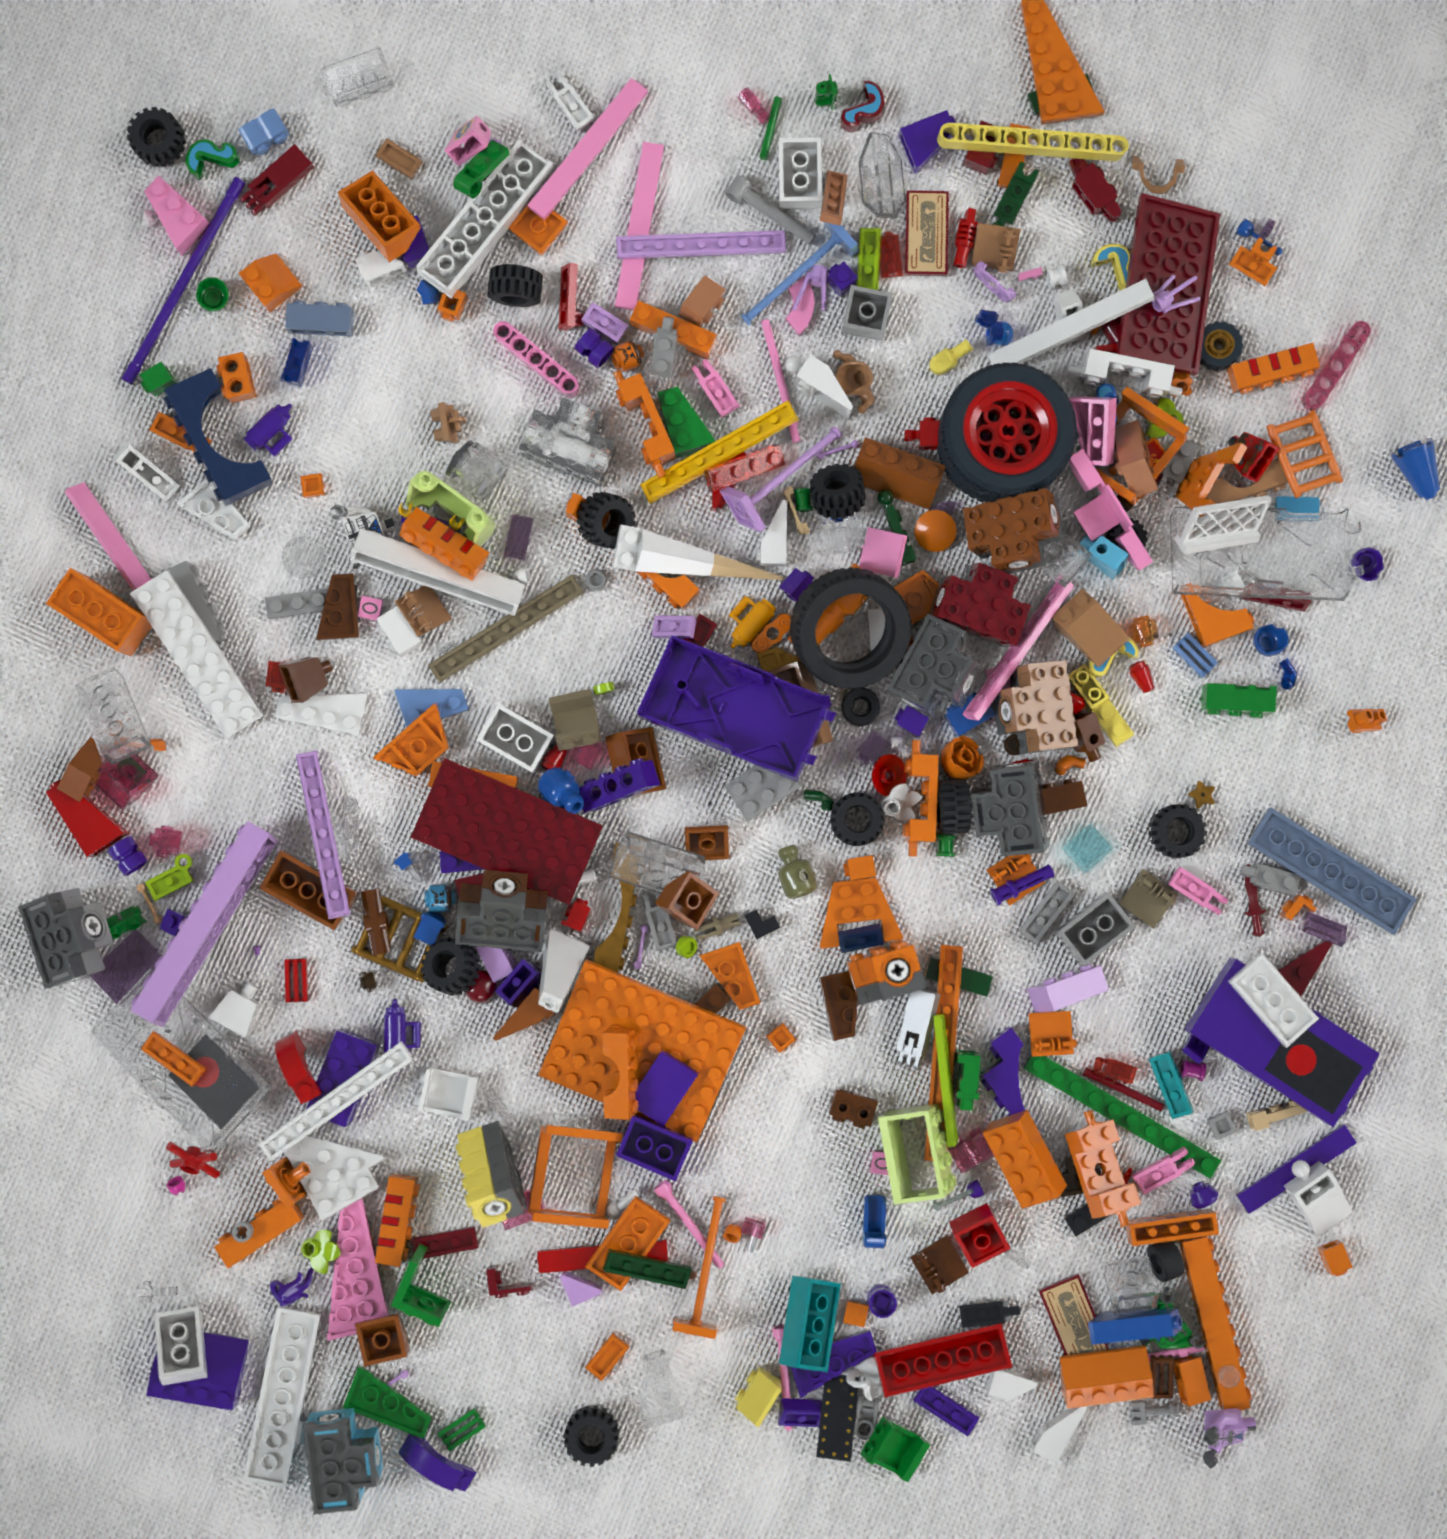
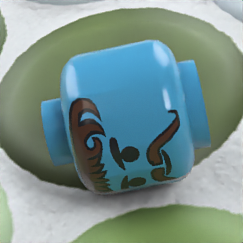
M432 884L424 892L425 907H429L431 912H448L452 904H456V892L451 891V887L448 884Z

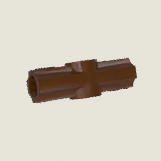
M380 888L362 891L361 898L365 913L363 921L366 933L369 934L372 955L392 952L388 934L389 920L387 912L383 908Z

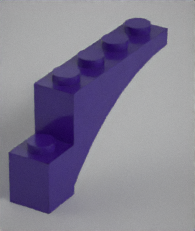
M1008 1026L988 1041L991 1045L988 1049L996 1059L1000 1057V1060L980 1074L983 1078L980 1082L987 1091L992 1090L996 1095L993 1098L1000 1109L1005 1107L1009 1113L1007 1116L1025 1111L1019 1087L1018 1072L1020 1050L1024 1044L1013 1029Z

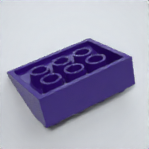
M204 1332L208 1378L162 1385L159 1379L156 1351L146 1396L232 1411L239 1402L250 1340Z

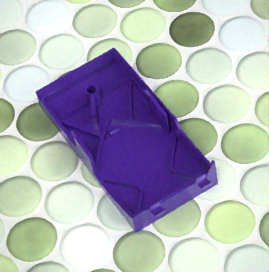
M671 635L637 714L643 720L798 782L805 763L814 765L817 756L811 755L810 752L824 720L833 722L837 712L829 711L831 706L829 695H821L781 680L772 673Z

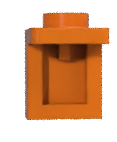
M1297 895L1291 900L1285 901L1281 906L1282 912L1279 915L1285 920L1291 921L1302 907L1309 912H1315L1317 908L1313 906L1314 901L1308 896Z

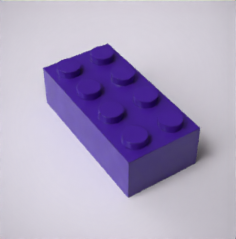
M343 1029L336 1030L316 1081L322 1093L309 1100L306 1109L372 1063L381 1044ZM359 1099L331 1118L329 1122L342 1127L350 1125Z

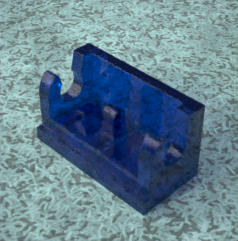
M292 338L290 351L280 379L281 382L302 387L314 347L309 341L303 340V342H300L296 338Z

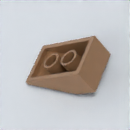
M1084 589L1080 590L1051 618L1055 629L1098 668L1130 640V637Z

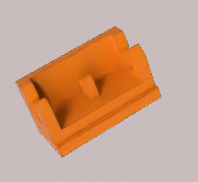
M1188 1355V1357L1174 1359V1376L1180 1402L1190 1407L1210 1401L1211 1397L1201 1357Z

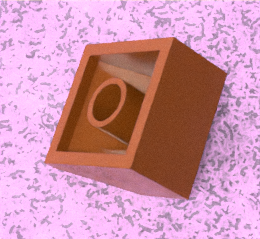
M92 737L86 741L69 762L57 789L78 802L85 795L87 797L91 795L95 788L93 784L101 776L99 770L102 766V761L95 740Z
M687 871L664 887L655 905L683 925L698 930L718 897L719 892L690 871Z
M398 1313L355 1323L364 1366L408 1356L410 1347L406 1329Z

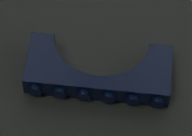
M211 368L164 389L165 397H163V401L168 410L172 408L175 414L173 419L177 427L183 428L185 432L183 437L188 446L192 445L194 448L193 456L198 465H203L205 469L203 474L207 482L213 483L215 487L213 492L218 502L222 501L227 506L272 485L271 477L262 460L253 463L230 461L218 454L207 442L201 427L202 417L208 404L215 397L222 394L221 386Z

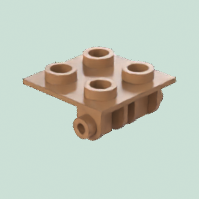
M978 223L971 265L976 266L979 261H982L984 264H987V268L999 269L1001 273L1013 271L1021 229Z
M422 586L413 592L407 591L403 594V597L394 601L417 637L452 619L434 590L427 586Z

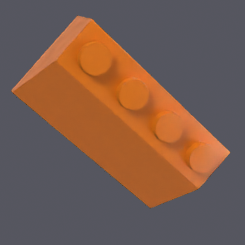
M373 170L338 191L342 208L389 263L407 252L421 226Z
M1145 1345L1059 1357L1062 1395L1067 1409L1154 1397L1153 1378Z

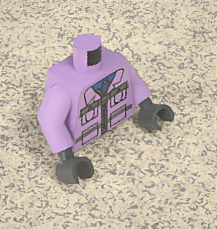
M1240 1409L1205 1411L1204 1440L1211 1450L1203 1454V1460L1210 1469L1217 1465L1218 1459L1214 1455L1216 1453L1219 1454L1224 1446L1242 1443L1245 1432L1256 1430L1254 1417L1242 1418Z

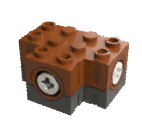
M1046 488L1036 492L1019 494L1015 497L999 499L995 502L990 501L974 507L963 508L968 549L981 559L992 556V566L1009 574L1046 566V559L1043 553L1044 545L1064 540L1058 498Z

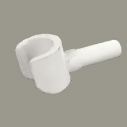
M902 736L890 737L891 750L899 749L904 757H908L909 753L904 748Z

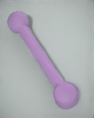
M853 440L850 444L825 452L820 451L817 454V458L822 460L826 455L852 447L858 448L859 442Z
M642 925L640 928L642 933L637 960L633 964L635 969L642 967L641 956L645 935L649 930L647 925Z
M402 1370L400 1375L386 1384L390 1386L401 1378H407L409 1372Z

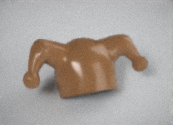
M835 350L833 357L842 360L844 363L837 368L835 377L846 395H857L860 398L862 405H859L857 409L860 414H864L875 402L870 388L873 383L872 370L864 362L857 361L851 354H844L839 350Z

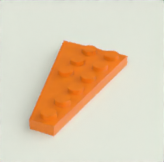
M1021 0L1020 5L1035 91L1037 92L1041 125L1104 115L1103 107L1045 1Z

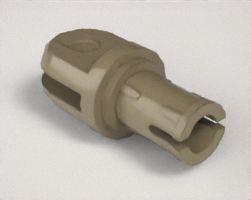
M737 912L722 918L710 917L711 920L702 922L698 930L694 929V932H698L695 934V937L697 939H705L714 935L719 937L722 936L723 930L741 925Z

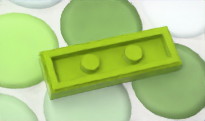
M860 228L857 286L878 291L882 239L881 228Z

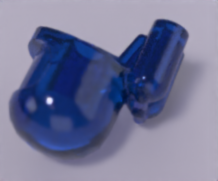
M980 309L979 314L975 316V323H979L987 328L986 345H1008L1013 338L1012 326L1007 322L996 321L999 317L997 312Z

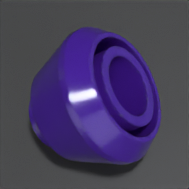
M1197 1182L1192 1185V1190L1190 1191L1191 1205L1197 1209L1205 1208L1218 1200L1219 1193L1209 1183Z

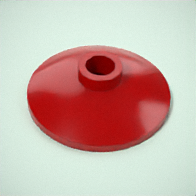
M894 754L882 755L876 760L872 769L873 785L877 792L885 797L890 795L891 790L895 786L906 783L907 773L904 771L905 765L898 756Z

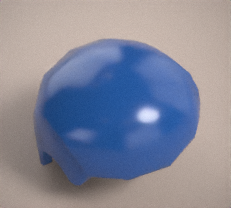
M1273 624L1260 627L1253 636L1254 647L1261 655L1267 657L1279 655L1288 646L1289 637L1284 628H1276Z

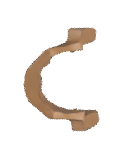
M1138 156L1132 157V169L1139 171L1144 186L1155 194L1167 192L1176 183L1178 174L1185 171L1184 160L1176 159L1173 175L1169 182L1164 186L1152 185L1148 179H1145L1144 163H1141Z

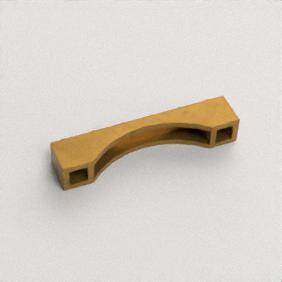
M616 843L612 861L621 884V910L612 932L596 948L593 961L616 972H619V970L623 971L625 958H622L623 949L627 950L629 937L625 935L627 928L632 926L633 916L629 914L631 907L636 905L637 894L633 893L635 886H639L641 873H637L639 864L643 865L645 852H641L642 847Z

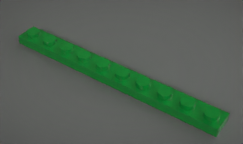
M1030 1055L1023 1067L1025 1070L1106 1118L1113 1119L1118 1125L1167 1154L1171 1155L1179 1148L1185 1147L1188 1153L1179 1161L1183 1162L1193 1158L1195 1164L1191 1168L1210 1179L1221 1162L1217 1157L1046 1056L1032 1057Z

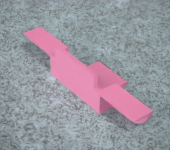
M1081 449L1072 455L1069 460L1071 470L1085 492L1097 486L1101 495L1073 512L1090 541L1095 540L1120 523L1125 532L1115 538V541L1122 550L1129 554L1128 561L1137 570H1142L1153 562L1131 527L1133 525L1132 521L1109 484L1105 485L1085 451Z

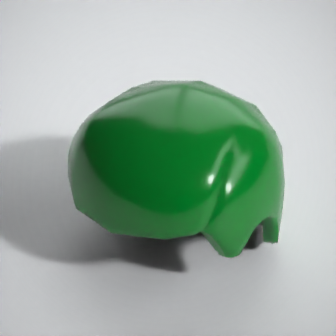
M207 277L198 284L196 299L201 308L209 312H218L226 306L229 299V290L224 281L217 277Z

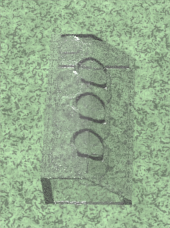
M627 831L617 846L609 877L661 894L667 884L687 871H690L702 880L706 875L705 856Z

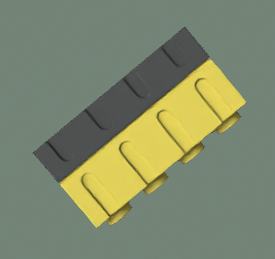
M499 1120L483 1125L482 1128L480 1126L457 1134L459 1143L456 1144V1150L459 1157L462 1158L459 1161V1167L462 1174L464 1173L465 1175L462 1178V1184L465 1191L467 1190L468 1192L465 1195V1201L468 1208H471L475 1221L479 1220L482 1227H486L507 1220V1218L510 1219L525 1214L524 1210L528 1208L521 1174L514 1162L511 1145Z

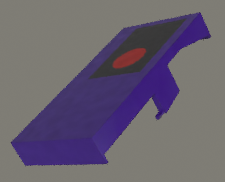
M1229 957L1185 1026L1184 1031L1235 1063L1237 1067L1264 1085L1274 1088L1323 1123L1334 1127L1340 1116H1344L1349 1107L1347 1105L1366 1075L1369 1076L1372 1072L1373 1064L1380 1054L1312 1008L1310 1009L1319 1019L1287 1048L1284 1047L1228 982L1245 966L1238 959Z

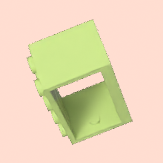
M939 1104L889 1110L878 1117L894 1204L942 1199L955 1190L956 1178L951 1173L950 1167L952 1165V1156L947 1151L946 1131L943 1130L942 1124L944 1122V1113L939 1108ZM925 1116L938 1187L912 1190L899 1119L906 1120Z

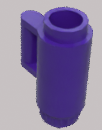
M277 404L274 408H271L245 433L246 436L243 439L255 451L264 446L275 457L293 440L282 429L291 418L289 411L292 405L281 406ZM281 431L284 436L270 448L266 443Z
M393 999L392 1005L386 1007L384 1015V1053L401 1041L407 1048H421V1022H406L404 1007H400L398 1000ZM406 1025H412V1044H406Z

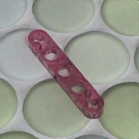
M1356 322L1343 337L1304 395L1302 404L1306 410H1317L1323 405L1369 337L1371 328L1367 322ZM1363 328V334L1356 340L1352 339L1356 335L1357 329ZM1349 343L1353 346L1352 354H1346L1343 351L1344 344ZM1332 361H1339L1341 363V371H1334L1331 368ZM1321 378L1329 380L1330 386L1328 389L1320 386L1319 381ZM1317 392L1321 393L1316 398V403L1311 405L1309 398H1312Z

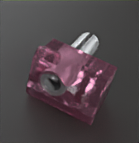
M745 1217L741 1233L750 1235L747 1251L753 1253L758 1238L762 1239L766 1223Z

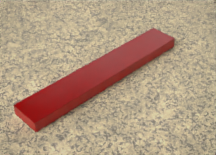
M667 1239L657 1240L646 1257L668 1261ZM599 1245L538 1250L539 1273L587 1269L585 1266Z

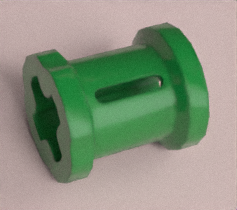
M810 488L794 490L793 494L796 496L795 509L797 513L813 511Z
M937 834L939 846L936 856L955 857L953 847L956 835Z

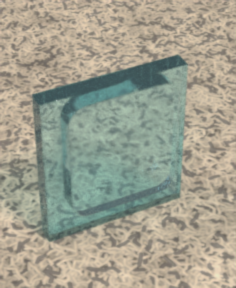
M1092 823L1088 824L1062 847L1063 851L1084 874L1114 849Z

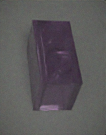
M873 730L855 751L858 755L856 759L865 766L867 764L871 766L887 749L890 743Z

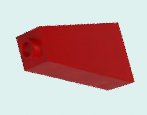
M61 779L50 785L51 789L46 791V794L86 857L96 856L129 834L125 828L86 795L78 802L57 789Z

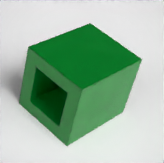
M162 361L139 374L143 380L140 384L145 392H150L155 397L162 394L165 388L176 384L168 367Z

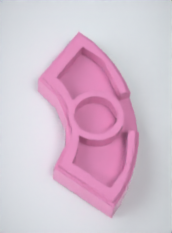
M805 275L788 289L793 305L803 285ZM808 283L796 311L791 310L790 314L786 317L788 324L799 336L808 327L813 316L814 293L810 283Z

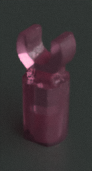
M748 87L738 94L739 101L750 114L754 113L761 124H764L769 119L767 117L769 114L761 107V102Z

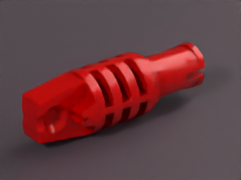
M968 208L965 211L964 218L959 220L955 240L957 250L954 267L962 269L966 267L968 254L973 248L978 222L975 221L976 209Z

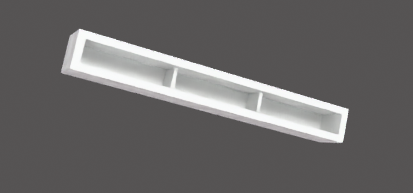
M361 528L350 561L513 616L516 614L525 584L519 583L516 580L484 570H480L473 581L414 545H408Z

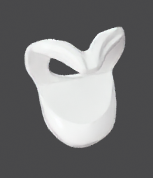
M870 1356L860 1362L846 1377L848 1384L864 1389V1396L869 1401L875 1398L876 1386L880 1381L874 1356ZM857 1375H861L868 1383L866 1381H855Z

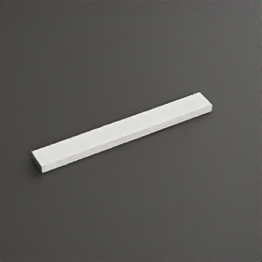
M1144 279L988 354L992 366L993 364L1006 362L1021 364L1155 300V297L1147 280Z
M401 1041L258 1145L270 1162L410 1063L414 1060V1057Z

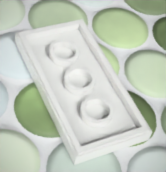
M1261 952L1228 980L1231 986L1286 1048L1319 1019Z

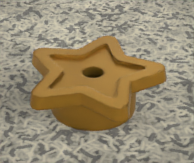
M1197 781L1196 789L1189 792L1188 796L1195 800L1196 808L1198 809L1205 803L1213 805L1212 793L1215 787H1206L1201 781Z

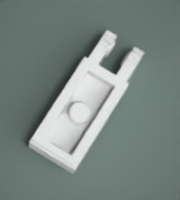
M559 72L556 74L559 84L563 87L561 90L557 91L550 80L546 81L545 85L578 132L595 119L572 85L568 84Z

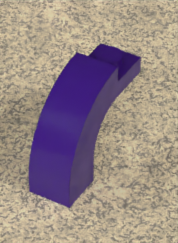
M409 1434L398 1451L405 1462L415 1471L450 1491L454 1489L466 1491L476 1475V1471L473 1468L453 1462L442 1456L425 1438L422 1439Z

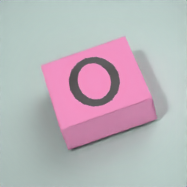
M362 596L357 617L377 621V618L381 616L384 601Z
M873 1151L870 1173L888 1175L884 1152Z

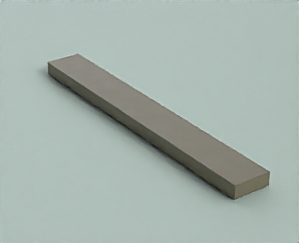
M572 574L519 607L515 616L506 615L431 662L428 666L438 682L441 683L584 592Z

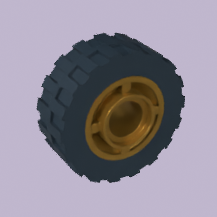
M1215 321L1212 324H1207L1204 329L1200 365L1208 370L1223 371L1236 363L1243 348V338L1239 334L1240 331L1234 328V325L1224 321ZM1213 343H1221L1223 350L1215 349Z

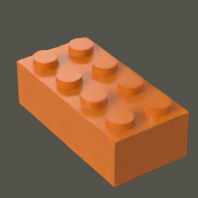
M1028 1110L992 1121L983 1131V1135L1021 1208L1024 1209L1059 1198L1067 1184Z

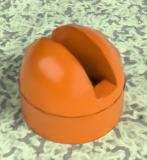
M730 1224L726 1227L723 1237L731 1243H738L742 1230L737 1224Z

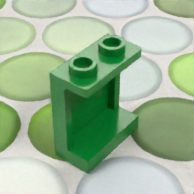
M882 1416L870 1438L864 1444L860 1455L869 1464L873 1465L875 1463L896 1473L901 1480L908 1483L929 1449L930 1444L920 1434Z

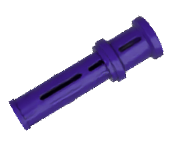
M1047 864L1015 881L1007 880L1006 884L995 889L992 887L989 891L995 904L1000 906L1001 902L1012 897L1015 899L1020 892L1053 878L1055 875L1051 866Z

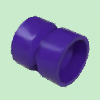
M590 328L581 336L574 349L581 356H587L588 362L598 369L610 358L614 347L608 341H602L601 335L593 328Z
M132 836L122 839L107 851L113 861L119 862L118 868L123 876L134 873L148 862L143 852L137 851L138 845Z
M876 1284L868 1291L867 1303L872 1314L876 1317L888 1318L896 1311L897 1300L890 1287L884 1284Z

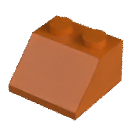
M277 253L253 261L238 273L269 312H272L303 287Z

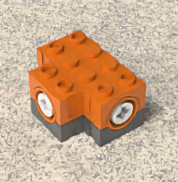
M897 940L889 943L890 947L888 948L883 946L870 948L869 953L865 954V956L863 953L849 956L850 960L846 961L857 1001L860 1005L881 999L887 1000L926 988L914 945L903 940Z

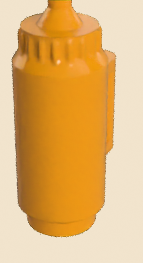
M744 596L729 613V617L738 623L731 634L733 638L731 648L734 649L739 645L745 647L774 616L776 608L769 601L763 598L761 602L758 601L755 604L748 597ZM750 604L753 608L742 620H739L737 617Z

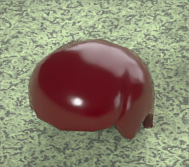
M478 970L477 974H480L479 979H475L474 982L476 984L474 987H469L470 990L466 992V995L470 1001L476 1004H487L496 995L497 982L493 983L488 971Z

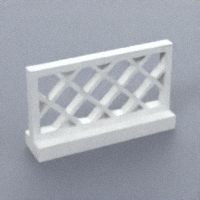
M1267 495L1194 507L1184 531L1177 533L1174 540L1183 554L1258 542L1261 535L1257 530L1272 499ZM1221 511H1224V512H1222L1221 514H1219L1217 517H1215L1216 514H1218V513L1221 512ZM1248 512H1250V514H1248L1247 516H1245L1243 519L1239 520V519H1240L1241 517H1243L1245 514H1247ZM1200 514H1205L1204 516H1202L1201 518H1199V519L1197 520V518H1198V516H1199ZM1231 515L1230 518H1228L1226 521H1224L1223 523H1221V521H1223L1225 518H1227L1228 516ZM1211 518L1213 519V520H1211L1210 522H1208L1206 525L1202 526L1205 522H1207V521L1210 520Z

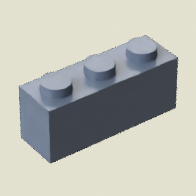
M304 301L287 303L285 329L289 334L353 337L354 311L348 304L336 303L335 306L327 305L325 302L306 304Z

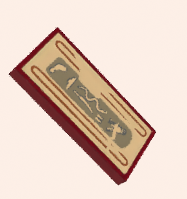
M906 191L905 276L947 277L949 191Z
M1078 1273L1038 1289L1065 1356L1109 1350L1107 1343L1091 1344L1088 1322L1094 1319L1096 1315Z

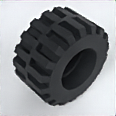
M151 107L150 111L148 108H144L141 114L138 111L135 114L137 116L136 119L131 118L130 120L132 126L127 127L129 133L127 140L137 156L148 165L150 163L153 167H157L158 164L161 167H166V163L172 165L175 158L179 160L181 157L179 153H184L185 148L182 144H186V139L184 137L185 132L176 118L170 112L167 113L163 108L158 110L157 107ZM156 129H165L167 131L162 143L156 146L147 145V138L152 131Z
M502 264L494 266L490 269L487 295L491 300L506 306L530 307L537 305L541 302L543 275L539 271L523 265Z
M839 463L832 466L828 465L824 469H819L818 473H814L812 476L813 479L810 480L813 507L819 515H823L825 518L843 519L846 516L854 515V512H859L861 510L860 507L864 506L866 495L863 476L859 470H856V467L848 466V464L839 465Z
M606 492L593 493V497L588 496L586 498V503L582 502L580 505L582 507L581 511L578 510L577 515H580L579 519H577V524L580 525L578 531L582 533V538L588 540L587 542L607 549H615L619 526H635L636 521H633V518L636 517L635 512L631 511L633 507L631 504H628V500L621 496ZM609 511L610 522L608 526L603 530L602 520L604 515Z
M966 779L939 780L937 787V822L941 834L968 833L971 828L972 814L970 789Z
M849 793L835 803L831 811V829L836 837L845 844L851 846L867 845L876 840L883 831L885 814L881 804L873 796L867 793ZM852 807H862L869 813V826L862 832L851 831L845 824V815Z
M1174 804L1161 808L1157 814H1154L1152 817L1153 821L1149 824L1151 831H1148V833L1152 837L1150 842L1164 856L1171 858L1192 856L1194 852H1198L1201 849L1200 846L1204 845L1206 841L1204 836H1207V831H1205L1204 827L1207 825L1206 822L1202 821L1204 817L1202 814L1197 813V809L1190 808L1186 804ZM1175 818L1183 820L1188 827V837L1181 844L1173 843L1167 835V826Z
M454 938L439 939L436 941V945L431 944L429 946L430 950L424 953L426 956L425 960L422 959L421 964L424 965L421 968V973L425 974L423 979L428 982L427 985L451 996H454V994L462 995V991L468 992L470 986L474 987L476 984L474 982L475 979H479L480 974H477L478 970H481V965L478 964L481 960L476 955L475 949L469 945H456ZM456 957V968L447 977L446 966L452 958Z
M588 1405L584 1406L583 1410H576V1413L572 1414L569 1418L564 1432V1447H567V1454L573 1456L572 1460L574 1462L579 1460L582 1466H585L586 1463L590 1464V1467H594L595 1463H598L600 1466L604 1464V1460L608 1461L611 1459V1455L615 1453L619 1440L617 1420L614 1421L612 1413H607V1409L602 1408L600 1410L596 1405L593 1408H589ZM590 1425L598 1427L605 1436L604 1441L597 1446L584 1444L579 1437V1431L583 1427Z

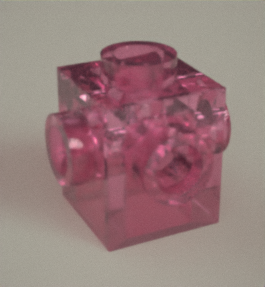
M171 826L156 828L155 834L150 833L149 846H152V853H156V856L162 858H169V855L178 856L182 831H176Z

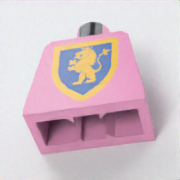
M475 116L455 131L444 151L460 166L488 146L491 130L478 116Z

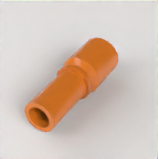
M855 563L850 566L852 568H860ZM850 594L831 603L818 620L815 631L817 644L819 645L829 634H833L845 622L844 618L846 616H853L861 608L868 596Z

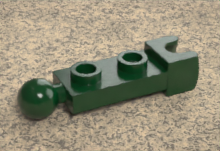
M1019 162L992 215L998 220L991 225L1004 226L1005 223L1013 224L1039 170L1035 169L1030 176H1026L1023 173L1025 163Z
M882 490L877 495V501L881 506H884V513L891 532L907 536L901 563L902 567L915 562L916 556L912 545H907L909 537L907 531L901 528L900 522H902L900 511L899 509L895 510L894 505H892L893 494L889 490Z

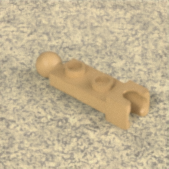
M1290 1100L1288 1105H1272L1267 1107L1268 1111L1257 1109L1247 1112L1246 1116L1250 1129L1259 1131L1269 1128V1123L1308 1111Z

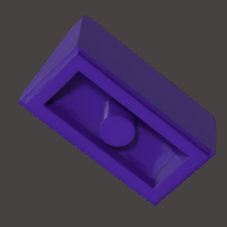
M781 1398L778 1426L819 1427L822 1401L818 1399Z

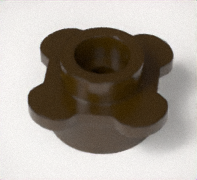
M362 972L363 977H360L362 989L371 992L372 989L377 988L372 972Z

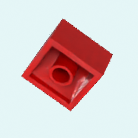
M988 1203L949 1221L952 1232L972 1268L1011 1249Z

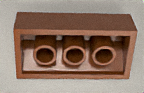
M866 437L855 464L856 470H859L863 476L865 488L877 492L889 490L894 498L927 510L931 507L945 469V465Z
M280 850L259 889L335 931L345 916L328 919L319 869L287 851ZM344 884L350 910L360 892Z

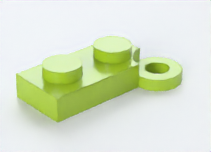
M179 854L175 858V867L145 882L154 901H158L194 882L188 870L193 862L190 855ZM182 858L187 860L186 866H181L180 860Z

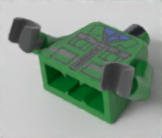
M1164 1287L1162 1293H1158L1146 1301L1143 1310L1175 1308L1172 1304L1175 1293L1171 1296L1167 1295L1170 1288ZM1183 1319L1181 1331L1175 1336L1139 1340L1145 1346L1154 1340L1161 1349L1165 1348L1167 1350L1185 1349L1193 1346L1201 1349L1206 1341L1200 1342L1197 1339L1201 1338L1202 1332H1197L1194 1337L1190 1336L1193 1333Z

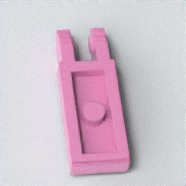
M705 358L702 362L704 368L709 372L708 376L704 378L696 366L691 367V370L720 417L723 418L739 408V404L717 370L715 371Z
M1178 866L1167 885L1218 916L1222 911L1208 903L1212 896L1222 904H1227L1229 901L1216 892V889Z
M1185 1147L1179 1148L1171 1155L1168 1154L1133 1173L1132 1178L1142 1193L1147 1194L1180 1176L1182 1172L1194 1166L1195 1161L1193 1158H1190L1177 1166L1175 1161L1188 1153Z

